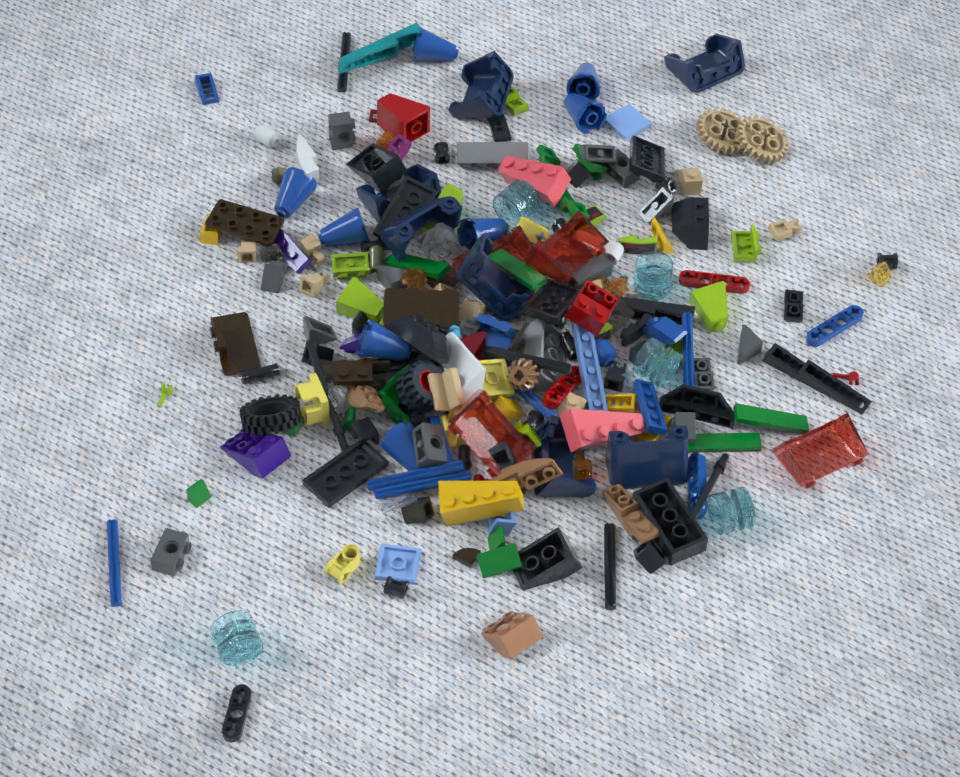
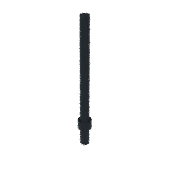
M311 339L306 341L315 372L329 401V414L334 427L332 430L334 436L338 439L341 450L349 448L344 435L346 432L344 426L340 423L314 341Z
M723 453L720 459L715 462L713 472L687 518L688 524L693 525L720 474L725 471L726 463L729 459L728 454Z

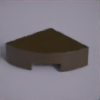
M463 548L453 554V559L470 568L477 559L476 555L480 554L481 550Z

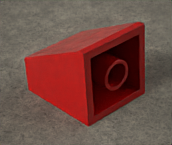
M389 93L377 100V125L392 138H395L400 133L413 142L430 132V107Z

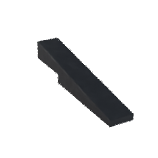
M616 296L619 298V301L611 313L634 320L641 319L645 313L652 315V317L657 316L658 318L666 316L682 326V314L690 312L694 318L696 306Z
M777 343L773 344L762 362L861 415L872 402L808 359L805 363ZM862 402H863V403H864V406H863V408H860L859 406H860V405L862 404Z

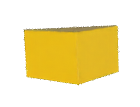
M500 396L482 416L490 428L493 429L526 415L517 401Z

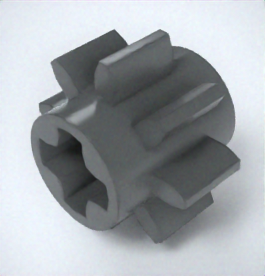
M665 176L662 184L656 182L655 185L656 193L663 187L672 196L677 190V184L672 180V177L667 178Z
M470 316L467 320L463 319L459 328L462 330V337L481 332V325L477 323L476 318Z

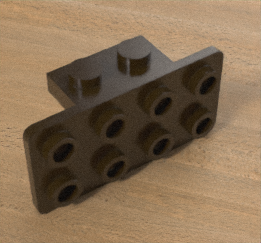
M219 199L207 218L205 226L209 229L262 245L272 246L284 224V218Z
M387 288L384 291L383 324L386 325V323L405 315L415 316V314L425 317L427 323H433L438 328L448 329L452 325L458 326L460 293L458 291Z
M246 312L211 318L212 327H210L211 338H215V341H213L214 351L219 354L222 371L225 376L240 374V372L256 369V366H261L249 317Z
M345 359L338 361L320 360L327 382H334V385L373 384L372 374L391 372V360L359 359L355 361Z

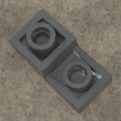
M694 358L695 387L714 390L710 358Z

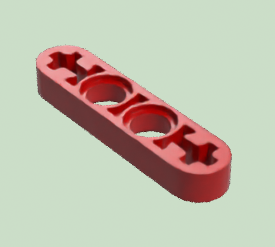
M684 270L680 272L678 279L682 286L691 288H702L721 281L728 284L726 285V292L744 294L750 288V281L740 276ZM707 279L709 283L705 284L702 283L700 280Z
M572 366L571 373L569 375L564 374L545 393L542 399L545 407L549 409L558 408L569 392L572 393L582 383L579 366Z

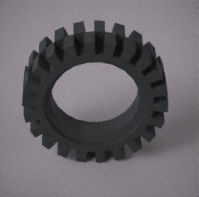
M279 394L271 397V395H268L267 398L259 397V400L253 399L251 403H245L239 410L243 430L252 435L257 433L258 435H263L264 433L271 435V432L278 434L281 430L285 432L288 431L287 428L293 429L294 426H298L299 422L302 421L300 401L291 395L288 397L287 395L280 397Z

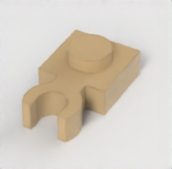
M793 219L790 223H787L786 220L770 223L768 229L775 241L792 237L793 233H801L803 226H798L799 220Z

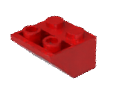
M587 279L565 317L598 336L618 303L619 298Z

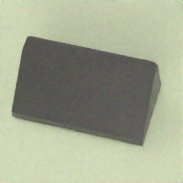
M583 144L579 148L584 162L617 163L616 146Z

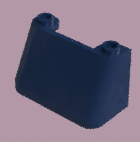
M716 33L707 38L705 42L706 52L685 61L681 60L678 54L671 53L664 56L665 65L690 91L699 93L744 71L745 61L741 40Z
M494 50L463 66L461 78L466 82L468 88L463 102L454 101L449 106L448 111L455 118H495L502 115L514 75L511 68Z
M420 164L407 168L404 177L408 176L437 190L438 193L435 199L439 197L441 188L437 173ZM368 184L356 188L360 201L377 223H379L400 185L378 194Z
M451 196L432 199L384 227L381 238L399 262L406 258L405 248L417 230L431 222L437 228L447 226L450 231L458 227L462 206L457 199Z
M483 234L477 239L462 262L457 276L460 282L499 319L510 321L522 311L523 306L534 295V291L515 279L512 280L488 257L493 250V242Z
M550 415L536 430L542 445L539 447L532 446V460L541 458L553 459L563 472V475L535 487L534 493L541 497H590L595 493L597 485L593 478H586L585 450L571 452L560 417Z
M687 425L671 428L668 440L631 442L629 435L623 431H609L605 462L611 486L620 484L624 489L643 488L666 477L669 478L673 485L684 484L688 477Z

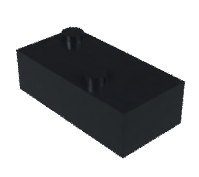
M668 477L633 492L632 498L638 503L639 510L658 529L659 537L654 538V541L670 565L706 551L708 537L697 521L693 525L687 523V518L691 512Z

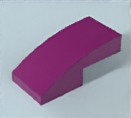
M399 133L388 144V150L397 154L402 161L411 148L412 142Z

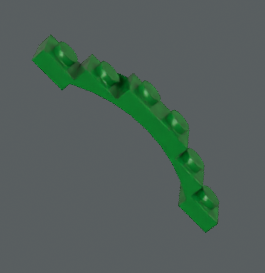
M539 144L536 151L541 162L561 166L560 159L556 156L554 150ZM566 188L556 207L558 206L564 213H569L574 219L586 221L589 218V214L585 205L575 202Z

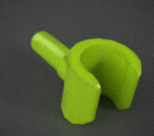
M165 382L161 384V398L157 407L161 408L167 396L172 394V384L169 388H165Z

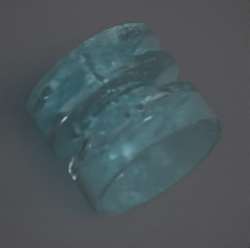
M516 179L493 199V208L497 216L505 221L512 218L507 222L512 227H516L521 216L528 218L541 205L538 192L529 182L523 179Z
M656 251L643 253L636 258L634 289L640 297L649 300H660L671 293L674 266L672 259L668 255Z
M652 337L639 351L633 364V372L643 378L650 375V382L656 383L658 387L663 388L676 373L682 355L678 351L674 352V349L671 347L665 350V344Z
M741 486L736 489H730L728 493L721 491L708 496V512L711 521L721 520L723 523V527L715 529L717 534L731 533L735 531V527L738 530H743L744 528H752L755 525L754 504L745 487Z
M237 610L225 613L218 617L210 627L221 662L225 665L236 666L246 660L247 662L252 661L263 650V642L256 630L254 619L247 611Z

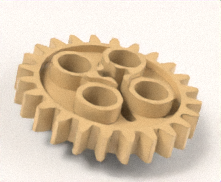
M717 107L714 110L709 108L708 111H704L700 115L696 123V130L699 131L697 136H702L700 141H706L705 146L710 145V150L715 148L717 153L722 151L724 155L726 152H729L730 155L733 152L738 154L740 150H744V148H739L741 143L736 142L738 137L735 136L737 133L735 130L742 116L736 117V112L731 114L730 109L725 112L724 108H721L720 111Z
M749 115L748 118L745 117L740 121L735 130L737 132L735 136L738 137L736 142L741 143L739 148H744L743 153L748 152L749 158L754 156L755 161L760 159L762 164L764 161L767 164H770L771 161L774 164L777 161H781L789 149L787 147L789 143L786 142L788 137L783 136L785 132L780 131L781 127H776L775 122L770 123L769 118L764 120L763 116L758 119L757 115L753 118Z

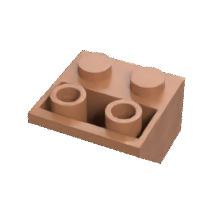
M513 611L502 616L503 619L489 624L486 630L481 633L502 657L510 659L544 637L533 615Z

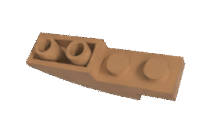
M365 384L345 385L347 388L345 399L350 405L374 413L384 411L385 407L374 388Z
M541 458L506 467L501 470V475L488 481H517L520 489L526 487L527 490H530L563 475V472L553 459Z
M620 484L613 485L602 491L607 504L632 540L637 539L643 544L659 537L658 529L639 510L638 503Z

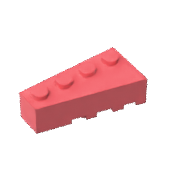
M510 156L504 158L498 169L506 182L520 190H525L532 196L538 197L543 202H548L553 207H556L571 181L563 166Z
M569 409L559 415L571 452L607 445L609 431L626 432L630 439L637 438L647 432L640 413Z

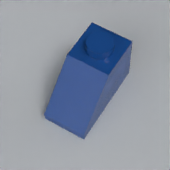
M657 316L652 317L647 321L648 324L642 328L654 347L676 343L687 334L684 328L666 316L660 318Z

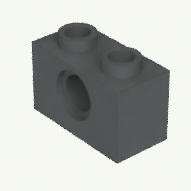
M349 111L328 114L329 140L332 150L353 147L355 133L352 129H355L354 118L350 117Z
M616 149L617 163H604L608 168L605 173L623 188L640 180V176H636L629 171L630 158L619 149Z
M422 422L412 430L417 467L425 468L447 462L442 425Z
M165 528L150 559L152 570L175 576L178 570L181 571L184 565L183 558L185 554L188 555L192 546V543L189 542V534Z

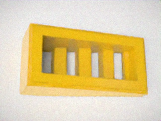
M204 222L200 231V243L218 245L222 232L207 228Z
M605 394V398L608 400V411L637 413L638 400L636 394Z

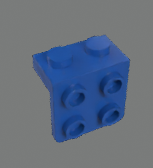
M479 313L475 320L481 325V332L487 333L486 345L509 350L517 336L512 329V325L507 321H497L496 318L489 314L485 316Z

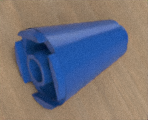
M418 28L420 33L416 34L412 50L415 57L411 56V60L452 62L453 59H457L459 49H456L455 44L423 28Z
M586 62L579 66L567 82V94L576 93L594 101L600 94V84L593 64Z
M570 93L564 99L565 108L578 130L582 133L589 134L591 133L589 131L595 128L599 130L605 123L607 114L605 113V107L600 102L576 93Z
M289 167L284 172L274 207L278 216L289 218L316 190L317 183L311 175L307 177L304 175L305 171L294 167Z
M358 208L351 210L320 230L321 234H318L321 245L325 244L326 247L361 244V242L370 241Z
M464 218L459 221L461 225L460 228H457V235L460 245L462 247L466 246L470 251L477 239L483 234L494 243L507 235L509 226L502 218Z
M370 319L367 320L369 325L365 324L358 342L361 349L356 351L357 356L404 361L405 358L408 359L410 357L412 348L409 347L410 344L377 322Z
M407 421L408 424L405 425L402 422L384 434L386 436L385 440L382 441L380 439L379 446L407 471L424 467H417L412 436L414 426L410 421Z

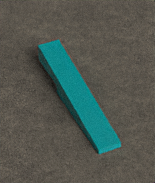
M416 22L339 58L338 72L342 74L398 56V50L414 45L416 34L420 33L418 28L422 27Z

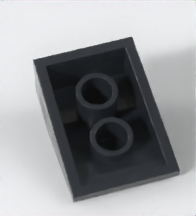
M373 143L346 164L366 183L371 185L374 190L380 193L386 191L392 183L401 179L403 174L407 172L397 154Z
M557 527L518 551L522 567L514 569L513 572L521 589L524 591L565 579L583 567L568 537Z

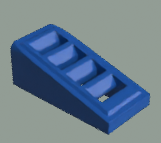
M212 73L195 75L194 82L202 105L220 102Z

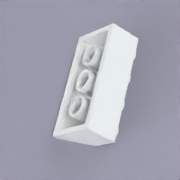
M450 332L446 335L452 346L448 363L440 362L439 367L442 373L449 368H457L465 405L479 404L486 369L454 332Z

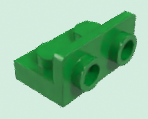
M575 144L572 150L576 153V157L596 181L600 180L608 169L606 165L598 162H584L579 152V148L582 145Z

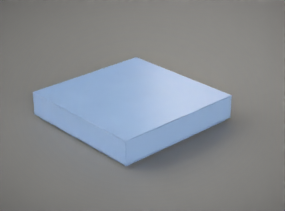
M630 104L607 115L605 123L624 140L651 127V122Z
M381 543L374 580L386 581L388 576H392V579L402 582L409 581V584L415 585L421 549Z

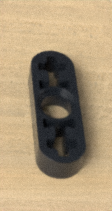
M240 684L232 690L222 727V735L227 742H237L242 736L252 698L251 689L247 685ZM241 692H245V695H243L242 697V703H238V695L241 694ZM234 710H241L243 715L235 718L231 716V713ZM232 723H234L235 732L233 735H229L228 731H231Z

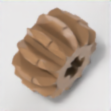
M521 358L519 361L514 360L512 365L507 368L511 372L506 375L511 378L508 384H514V389L526 391L527 389H532L534 384L538 383L536 376L540 374L535 371L537 365L532 366V360L526 361L525 358Z

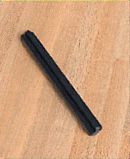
M350 32L342 33L340 58L350 53ZM348 72L338 74L337 91L340 93L347 91Z
M484 345L482 349L483 356L505 359V361L509 362L525 358L526 361L532 360V366L537 365V368L566 375H569L572 371L571 364L489 345Z
M606 523L604 525L606 610L616 609L615 525L613 523Z

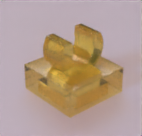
M880 262L876 267L872 268L871 273L867 274L868 278L871 281H875V284L879 287H883L892 277L887 262Z

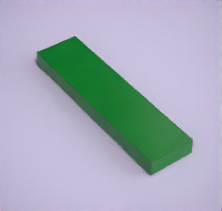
M502 248L488 255L507 275L532 291L547 283L545 276Z
M393 254L383 261L384 266L414 271V274L439 280L451 269L449 263L409 254L399 262Z
M735 403L733 407L736 423L798 434H808L809 432L807 416L738 403Z
M760 433L696 434V443L688 442V453L752 452L762 450Z

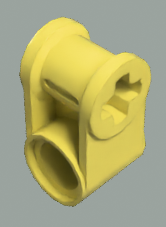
M522 216L513 232L517 237L537 245L546 244L549 238V232L546 227ZM544 233V237L538 239L537 234Z
M354 544L344 546L327 563L324 573L332 575L337 579L338 583L343 584L360 565L359 548Z

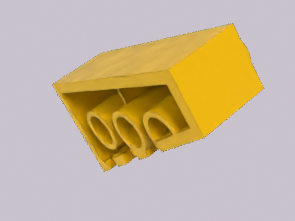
M438 481L440 514L446 525H457L506 515L510 511L514 513L524 511L523 493L517 481Z

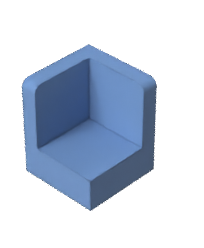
M512 511L505 516L487 518L489 535L498 526H502L504 536H509L516 524L515 514Z

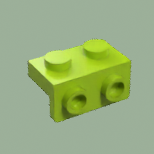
M751 224L750 231L731 232L734 262L756 263L757 255L761 253V245L758 244L759 232L756 231L754 224Z
M368 252L331 255L333 277H337L339 280L347 279L348 276L365 278L366 275L370 274Z

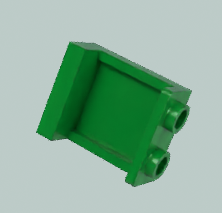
M410 364L400 369L378 392V396L385 407L384 411L394 424L407 423L409 417L413 414V412L406 414L398 407L400 398L398 397L399 391L396 390L398 385L396 381L399 378V374L407 369Z

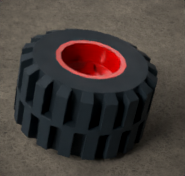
M419 360L399 374V378L396 381L398 384L396 390L399 391L398 397L402 399L403 405L406 404L409 410L413 409L415 413L425 414L435 408L427 375L430 373H442L439 366L436 367L435 363H429L428 360Z

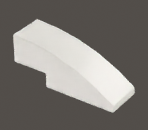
M300 134L297 137L298 167L305 171L304 175L307 177L311 175L315 181H319L317 155Z

